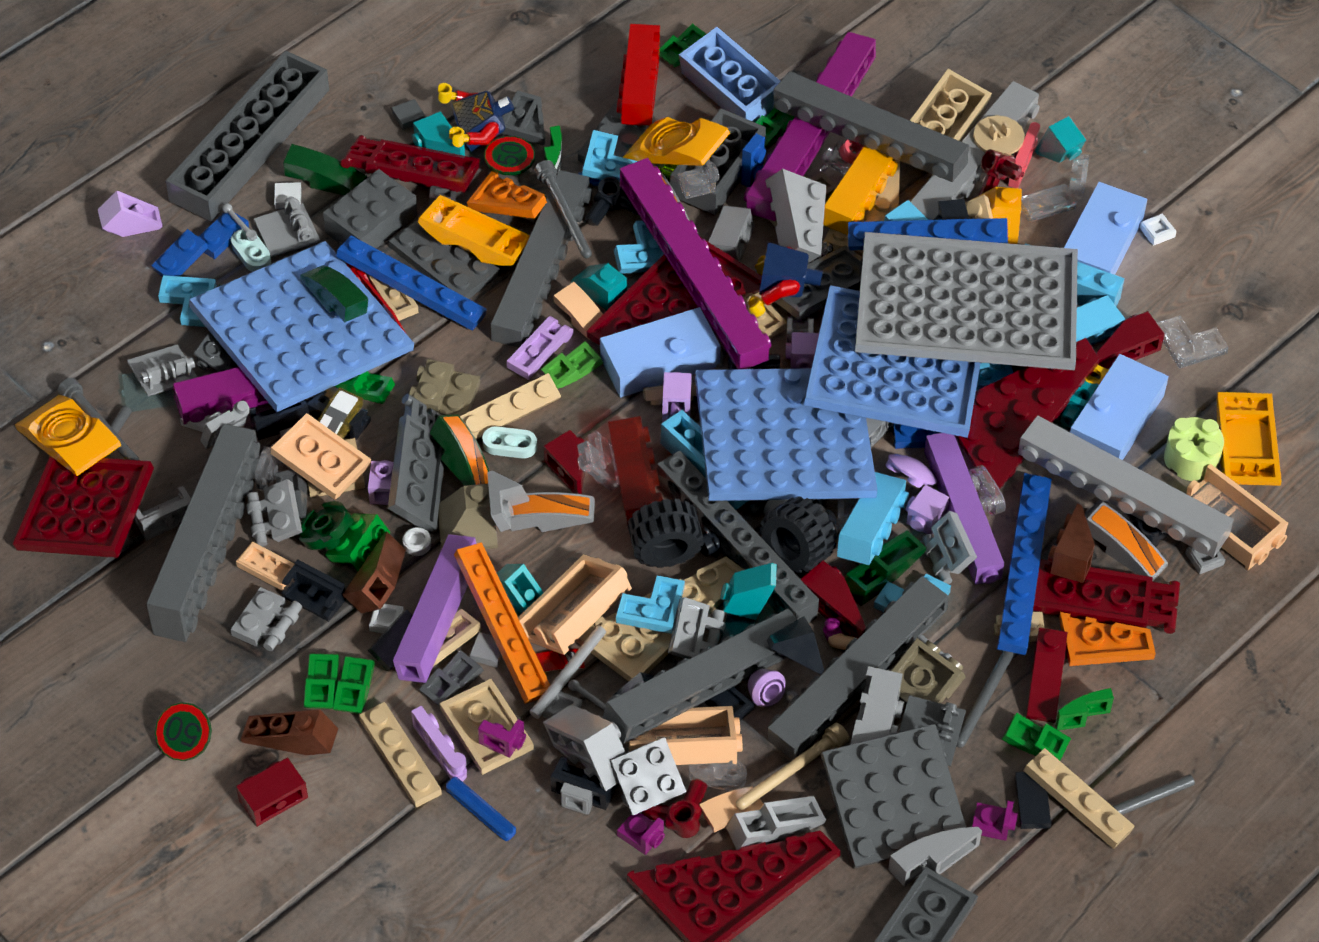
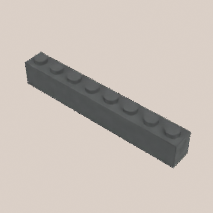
M789 71L774 88L775 109L863 146L866 145L870 149L877 150L953 183L968 164V144Z
M559 170L555 180L576 221L581 222L584 215L585 203L589 204L593 190L589 188V177ZM549 193L546 199L547 203L541 210L491 322L492 341L519 348L532 335L534 329L533 322L535 319L540 318L543 299L547 300L549 297L550 283L552 279L556 280L558 276L560 260H565L568 251L567 244L569 241H573V237L551 193Z
M923 576L915 583H909L904 589L902 596L897 601H891L885 608L884 614L878 620L873 619L867 625L862 636L851 640L846 647V651L839 658H833L828 664L826 671L820 677L815 676L801 696L796 695L781 715L777 714L768 724V741L791 760L805 752L828 727L835 723L862 696L866 685L868 666L888 670L911 647L917 638L919 639L948 610V595Z
M789 609L780 613H772L765 621L757 625H749L743 632L736 636L730 635L726 637L720 644L712 648L706 647L699 655L691 659H683L676 667L668 671L662 670L649 681L645 683L639 682L621 695L615 694L606 702L603 719L612 721L618 726L621 732L619 739L623 744L633 740L750 678L757 670L767 669L788 658L771 649L767 639L771 634L798 619Z

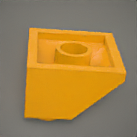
M994 187L979 195H985L989 198L993 218H1007L1008 244H1018L1022 189Z

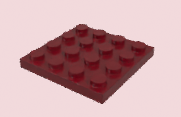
M50 456L14 539V547L18 551L118 558L154 470L151 461L103 458L76 476Z

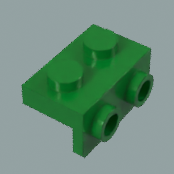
M353 513V524L339 538L340 543L338 546L327 551L325 554L331 562L351 563L358 572L384 532L387 531L390 534L389 529L377 514Z

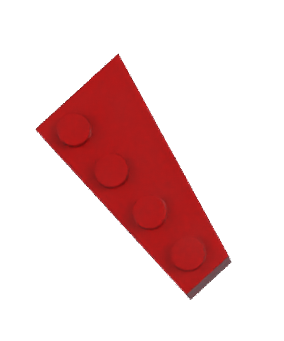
M630 24L627 54L623 56V69L621 71L619 98L617 100V114H622L621 124L645 126L652 124L659 71L660 25Z

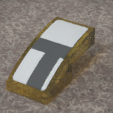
M339 388L318 421L343 439L349 432V423L364 405L363 398Z

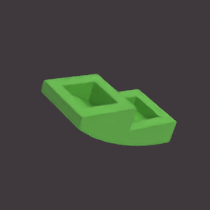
M585 341L566 357L563 353H560L545 365L541 371L544 374L549 373L557 389L586 376L603 364V361Z

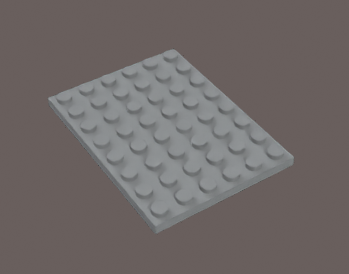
M865 232L855 352L1075 370L1078 249Z

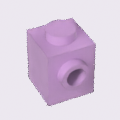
M792 332L791 343H786L785 359H791L790 369L812 368L819 333Z
M388 460L371 461L368 483L370 504L388 505L394 462Z
M925 485L917 497L912 496L907 503L905 509L908 512L906 524L916 531L932 535L931 527L947 514L949 496Z

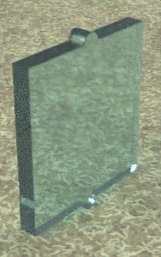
M134 373L122 374L124 390L121 393L125 397L126 406L132 412L174 405V389L147 396Z

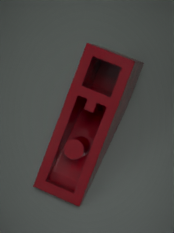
M1148 311L1139 315H1132L1119 326L1096 353L1099 358L1098 365L1109 370L1119 354L1132 360H1138L1158 352L1162 348L1165 333ZM1092 372L1090 375L1095 377L1099 374L1096 372Z
M823 560L800 579L819 599L818 612L826 619L836 618L839 620V627L847 636L859 638L865 633L866 626L844 576L836 567L830 566Z
M1039 628L1027 719L1051 723L1056 721L1068 632Z

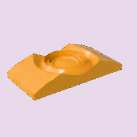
M665 117L652 123L623 158L635 161L649 158L650 162L654 164L703 166L730 134V131L727 127L702 118L693 123H687Z
M442 195L437 197L418 220V223L424 230L442 245H457L463 250L472 252L482 263L512 266L522 255L530 235Z
M1217 392V423L1224 437V447L1221 454L1222 473L1239 485L1281 486L1272 393Z
M63 395L56 396L15 424L16 429L76 476L121 446L117 437L98 418L90 417L73 399Z

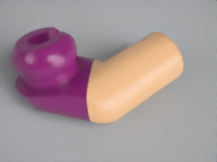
M828 618L823 627V634L831 647L846 650L847 645L855 637L845 636L839 627V620Z

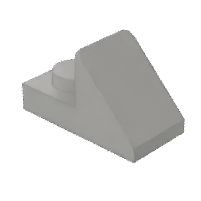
M489 471L487 474L491 517L500 532L511 529L510 517L514 516L512 506L528 502L529 497L519 483L494 471Z

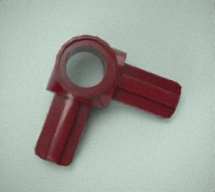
M992 149L984 153L981 160V168L986 173V177L979 195L994 187H998L1000 179L1005 180V178L1009 177L1017 181L1019 177L1024 176L1022 167L1016 164L1014 156Z
M700 779L692 780L683 800L672 803L671 806L658 804L642 811V814L650 820L662 819L667 829L674 830L682 838L693 837L700 830L699 819L702 809L699 804L703 800L707 784ZM685 817H690V818H689L688 820H686V821H683V822L680 821L681 819H683V818H685Z

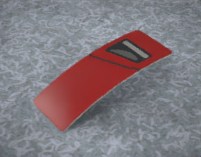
M569 649L565 655L555 651L537 653L536 656L544 672L562 670L578 649ZM584 662L580 665L578 669L585 668Z

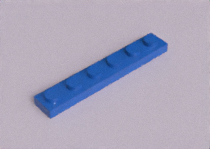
M1007 218L848 222L849 251L864 250L865 232L1008 243Z
M352 235L337 250V258L472 331L486 315L487 309Z

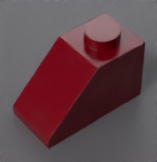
M568 430L544 445V462L574 494H582L588 447L581 437H577L571 430Z

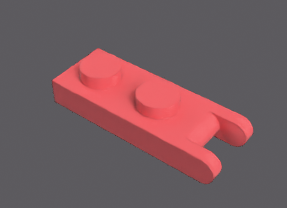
M1037 122L1030 124L1023 145L1014 153L1016 164L1022 167L1024 174L1038 144L1037 135L1040 131V124ZM1019 177L1017 181L1009 178L1008 186L1019 188L1023 177Z

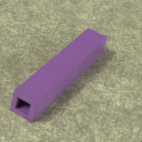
M938 433L926 436L924 453L932 473L937 478L938 482L936 484L939 492L949 496L947 513L951 511L958 514L977 556L968 565L974 584H989L1002 579L1004 561L955 435Z
M448 534L393 659L399 680L427 682L468 586L454 557V553L457 549L477 544L475 537Z

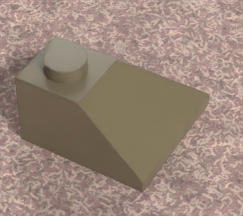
M488 484L463 486L440 502L438 519L441 550L448 534L475 537L476 543L482 542L485 549L498 548L496 523L491 517Z

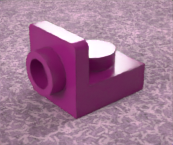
M519 719L510 731H507L501 724H492L486 720H483L478 728L479 744L508 758L512 756L516 749H521L526 739L524 722Z
M1008 801L1007 808L977 802L972 827H979L982 830L981 836L1006 841L1008 830H1015L1018 813L1012 812L1014 802Z
M641 813L631 814L618 828L617 836L646 855L652 847L657 848L663 841L665 836L664 821L657 818L653 822Z

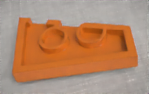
M494 171L489 173L467 201L468 207L478 212L534 219L547 203L543 193L525 185L517 186L512 179L507 177L502 179Z
M1060 612L1061 630L1068 632L1066 654L1069 666L1153 660L1155 658L1156 652L1150 629L1121 623L1109 625L1096 622L1097 619L1086 617L1083 620L1072 618L1070 614Z

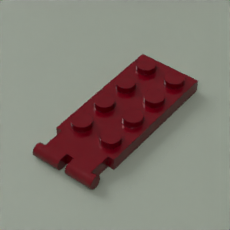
M359 135L342 159L341 165L344 168L351 166L366 169L365 172L372 174L380 169L389 177L403 182H416L428 187L436 186L449 189L450 191L465 192L479 169L480 159L383 139L375 141Z
M1040 559L1033 612L1060 616V612L1070 614L1072 618L1083 620L1089 617L1097 619L1096 622L1112 625L1121 623L1146 628L1148 625L1164 628V632L1168 634L1175 632L1177 609L1175 607L1178 606L1180 582L1170 581L1169 584L1152 582L1153 577L1090 567L1084 582L1080 583L1050 574L1052 562Z

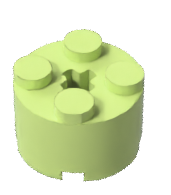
M1197 417L1177 419L1170 429L1164 453V461L1169 470L1172 468L1181 479L1201 481L1204 480L1208 465L1212 464L1218 468L1224 447V437L1218 423L1212 419L1206 420Z

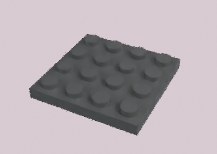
M935 724L821 753L853 869L890 860V855L923 837L942 831L966 828Z

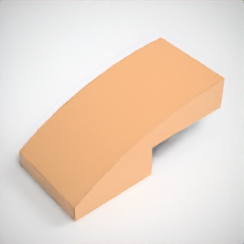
M575 282L554 295V303L571 317V324L587 338L586 331L603 315L600 309Z
M753 786L736 789L699 804L702 814L714 833L725 828L735 813L755 811L762 808L764 804L760 798L743 810L736 806V801L753 789Z

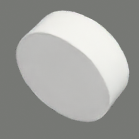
M419 527L406 531L403 535V547L406 552L412 556L426 554L431 548L429 532Z

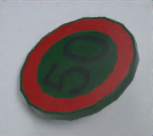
M503 136L488 144L484 151V161L488 168L495 173L517 175L531 168L535 161V150L531 143L523 138Z
M184 702L170 705L158 718L155 728L157 745L163 754L179 761H188L201 755L209 745L212 734L210 719L204 710L195 704Z

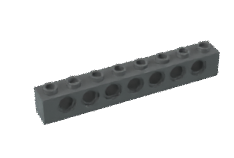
M681 451L658 463L657 483L672 500L680 499V501H687L695 507L700 527H706L709 532L713 531L717 534L721 541V546L718 549L725 557H728L744 570L768 563L777 564L776 587L767 600V603L777 613L789 609L797 619L804 616L808 623L817 618L819 599L728 501H709L706 478Z

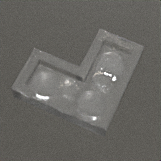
M1181 315L1157 322L1165 333L1163 343L1179 369L1225 355L1228 352L1229 347L1217 327L1192 335Z
M598 431L589 434V442L585 441L577 445L579 452L578 464L582 471L588 472L598 484H602L612 491L620 487L612 443Z

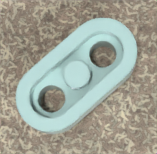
M243 229L236 231L232 235L233 251L249 271L254 272L271 264L270 252L258 236L256 240L249 241Z
M496 426L488 428L482 436L484 450L492 455L529 458L537 451V438L534 433L528 430Z

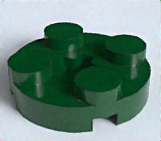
M326 502L322 504L324 509L317 513L313 509L301 521L302 533L299 534V539L307 549L319 550L326 548V550H332L340 543L339 538L343 536L354 522V518L341 502Z

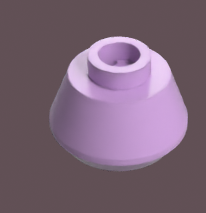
M759 669L754 672L748 681V690L753 702L760 707H767L777 703L785 692V678L780 672L769 669Z

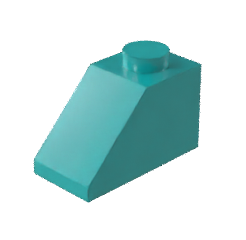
M441 111L413 122L414 134H412V140L415 146L465 156L464 144L461 147H455L452 144V140L449 138V130L452 127Z
M1068 116L1048 127L1034 151L1037 155L1060 163L1067 158L1073 160L1082 153L1081 148L1086 139Z
M609 263L590 265L571 279V283L575 282L590 299L606 311L627 291V277Z
M768 563L735 572L729 583H724L721 590V599L724 600L723 611L756 620L776 587L777 564Z
M506 564L497 572L516 614L519 616L544 593L524 564Z

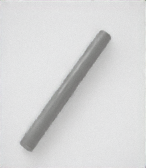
M596 626L529 711L534 718H540L606 634V630L603 627Z

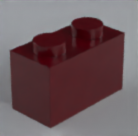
M288 757L280 762L277 761L270 764L266 770L255 776L245 778L236 786L239 802L256 827L308 798L306 782Z

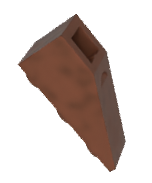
M1077 503L1073 514L1068 512L1064 529H1060L1056 545L1051 547L1048 561L1052 562L1050 574L1083 583L1091 567L1095 544L1081 504Z
M387 531L384 532L342 595L360 613L380 610L395 589L406 550Z
M320 709L253 715L248 717L240 741L246 744L302 755L331 753L338 728Z

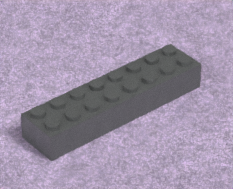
M285 50L168 177L166 186L169 201L212 222L222 211L223 205L232 200L329 91L327 69Z
M223 423L147 601L151 626L155 636L187 642L190 632L194 633L196 630L199 610H203L206 606L209 586L215 584L217 577L216 569L219 563L222 564L225 560L226 545L228 541H232L234 538L235 524L237 519H241L243 516L245 499L249 493L253 492L255 475H259L262 470L263 460L259 457L260 443L257 442L255 430Z

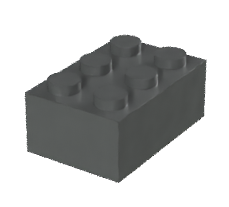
M378 169L323 212L325 233L338 243L342 242V244L352 235L377 249L417 217L416 195Z

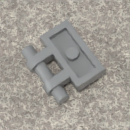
M239 401L234 404L232 412L230 410L223 414L217 412L207 418V423L203 428L200 439L205 449L215 444L223 423L242 427L245 424L249 414V406L246 401Z
M286 479L264 488L265 499L261 501L257 492H251L247 495V513L251 515L253 524L251 534L255 538L256 544L262 547L268 544L266 536L272 534V538L275 541L280 542L302 533L293 482ZM268 512L269 522L267 523L263 522L262 514Z
M951 511L931 527L934 538L931 534H927L922 538L924 545L927 547L925 554L928 558H931L934 565L932 570L935 576L947 584L952 582L950 573L959 574L977 558L958 514Z
M260 587L231 628V634L254 646H257L263 638L266 640L263 647L268 651H273L276 645H280L285 639V632L289 626L294 625L298 620V613L302 609V605L297 601H293L288 608H283L286 604L284 597ZM275 619L279 620L275 627L270 628Z
M686 597L679 599L668 653L684 659H691L699 655L706 647L712 648L718 645L720 633H723L725 623L723 622L725 612L715 609L711 618L708 617L710 605ZM705 628L709 630L707 642L702 641Z

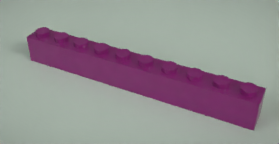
M847 32L844 39L838 42L834 55L828 58L824 71L818 74L816 82L852 97L876 58V39ZM796 117L788 122L783 137L780 136L778 138L773 153L768 154L763 169L758 170L755 182L746 189L744 201L747 202V208L751 209L752 215L776 222V213L771 210L770 205L773 202L771 189L767 188L765 180L781 169L804 176L830 131H826Z
M649 158L620 168L621 188L698 308H701L709 325L738 369H747L767 361L769 358V348H771L768 335L761 332L755 315L748 312L743 297L735 292L732 280L722 272L719 260L710 254L706 240L704 238L701 239L697 234L694 222L688 220L683 205L675 200L670 185L665 184L662 180L659 168L653 166Z

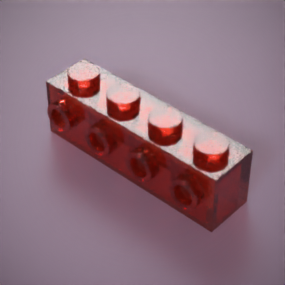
M640 416L608 422L627 526L629 525V519L633 517L632 514L635 511L640 510L644 505L651 504V502L663 500L662 493H656L655 487L660 486L657 470H651L650 465L655 464L653 449L646 446V443L651 442L648 426L642 427Z

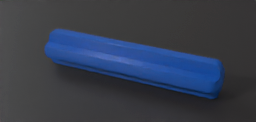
M453 777L447 782L446 791L504 841H509L515 836L516 827L458 777Z

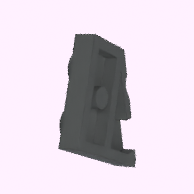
M517 90L511 101L514 110L503 116L506 128L502 134L517 136L533 143L545 145L541 97Z

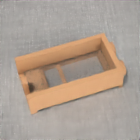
M1212 464L1207 466L1202 482L1198 483L1196 480H1193L1189 484L1186 492L1187 495L1234 519L1230 535L1222 545V548L1244 564L1246 570L1251 569L1256 563L1258 565L1262 564L1268 557L1269 551L1274 547L1278 549L1285 542L1288 522Z
M583 554L518 617L529 641L565 655L569 651L568 646L572 645L575 639H578L625 593V590L630 591L632 589L627 579V573L620 565H614L599 558Z
M732 706L691 708L628 742L630 752L665 737L676 765L729 763L731 760L733 764H737V752H742L739 717H734Z

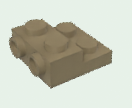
M428 359L425 366H419L417 372L418 386H412L409 394L424 403L427 409L431 408L442 416L457 414L461 416L472 408L481 383L480 376L454 371V364Z
M917 638L892 671L903 674L899 698L907 703L909 695L942 703L945 698L949 699L965 679L966 676L961 671L964 667L952 657H949L948 660L939 654L941 650L929 640L923 643Z

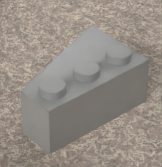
M781 169L765 180L767 188L771 189L773 202L770 203L771 210L776 213L778 225L775 229L778 244L807 253L809 255V263L821 256L826 185Z
M868 666L866 685L861 696V705L850 745L897 734L898 726L894 725L895 718L901 719L904 701H899L902 673Z
M572 704L543 722L553 746L573 764L581 762L586 767L584 773L587 776L592 777L596 775L602 789L607 791L619 783L610 760L626 754L619 739L621 732L614 722L605 720L599 715L596 716L586 709H581Z

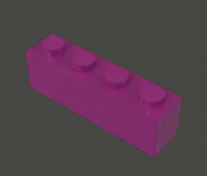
M240 367L173 383L174 398L183 425L188 424L190 421L193 423L201 422L205 416H211L217 412L221 414L229 410L232 412L234 404L239 401H246L249 408L268 404V401Z

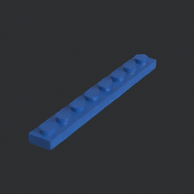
M1024 473L997 646L998 650L1026 655L1052 478Z

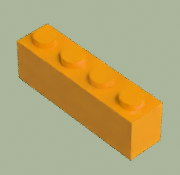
M865 145L826 202L823 225L848 235V222H863L865 212L867 210L870 211L874 206L876 195L883 193L888 177L894 176L898 167V163L895 162L896 159L877 150L870 149Z

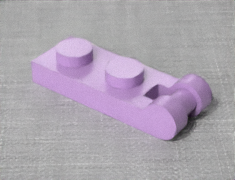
M549 316L507 360V368L529 380L564 342L566 343L570 340L573 329L567 325L562 326L558 324V320Z
M422 706L412 710V723L417 733L450 779L458 777L463 782L467 777L465 756L462 753L454 752L453 742L447 734L442 735L439 731V724L432 713L427 714Z

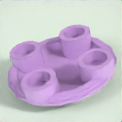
M890 454L888 456L889 459L885 464L886 467L896 473L901 471L909 476L907 481L910 484L922 488L923 484L933 487L938 482L935 475L919 460L901 454Z

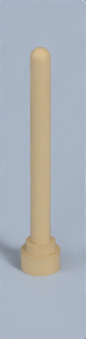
M839 723L832 724L825 730L822 740L741 796L736 801L737 808L741 810L747 808L820 756L822 752L844 746L849 742V735L845 728Z

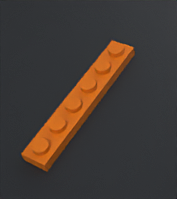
M482 542L457 549L454 557L524 703L539 700L550 686V683Z

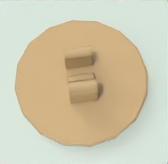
M999 115L989 116L980 120L975 126L973 134L975 144L982 151L986 152L992 149L1009 155L1021 148L1025 136L1023 128L1017 121Z

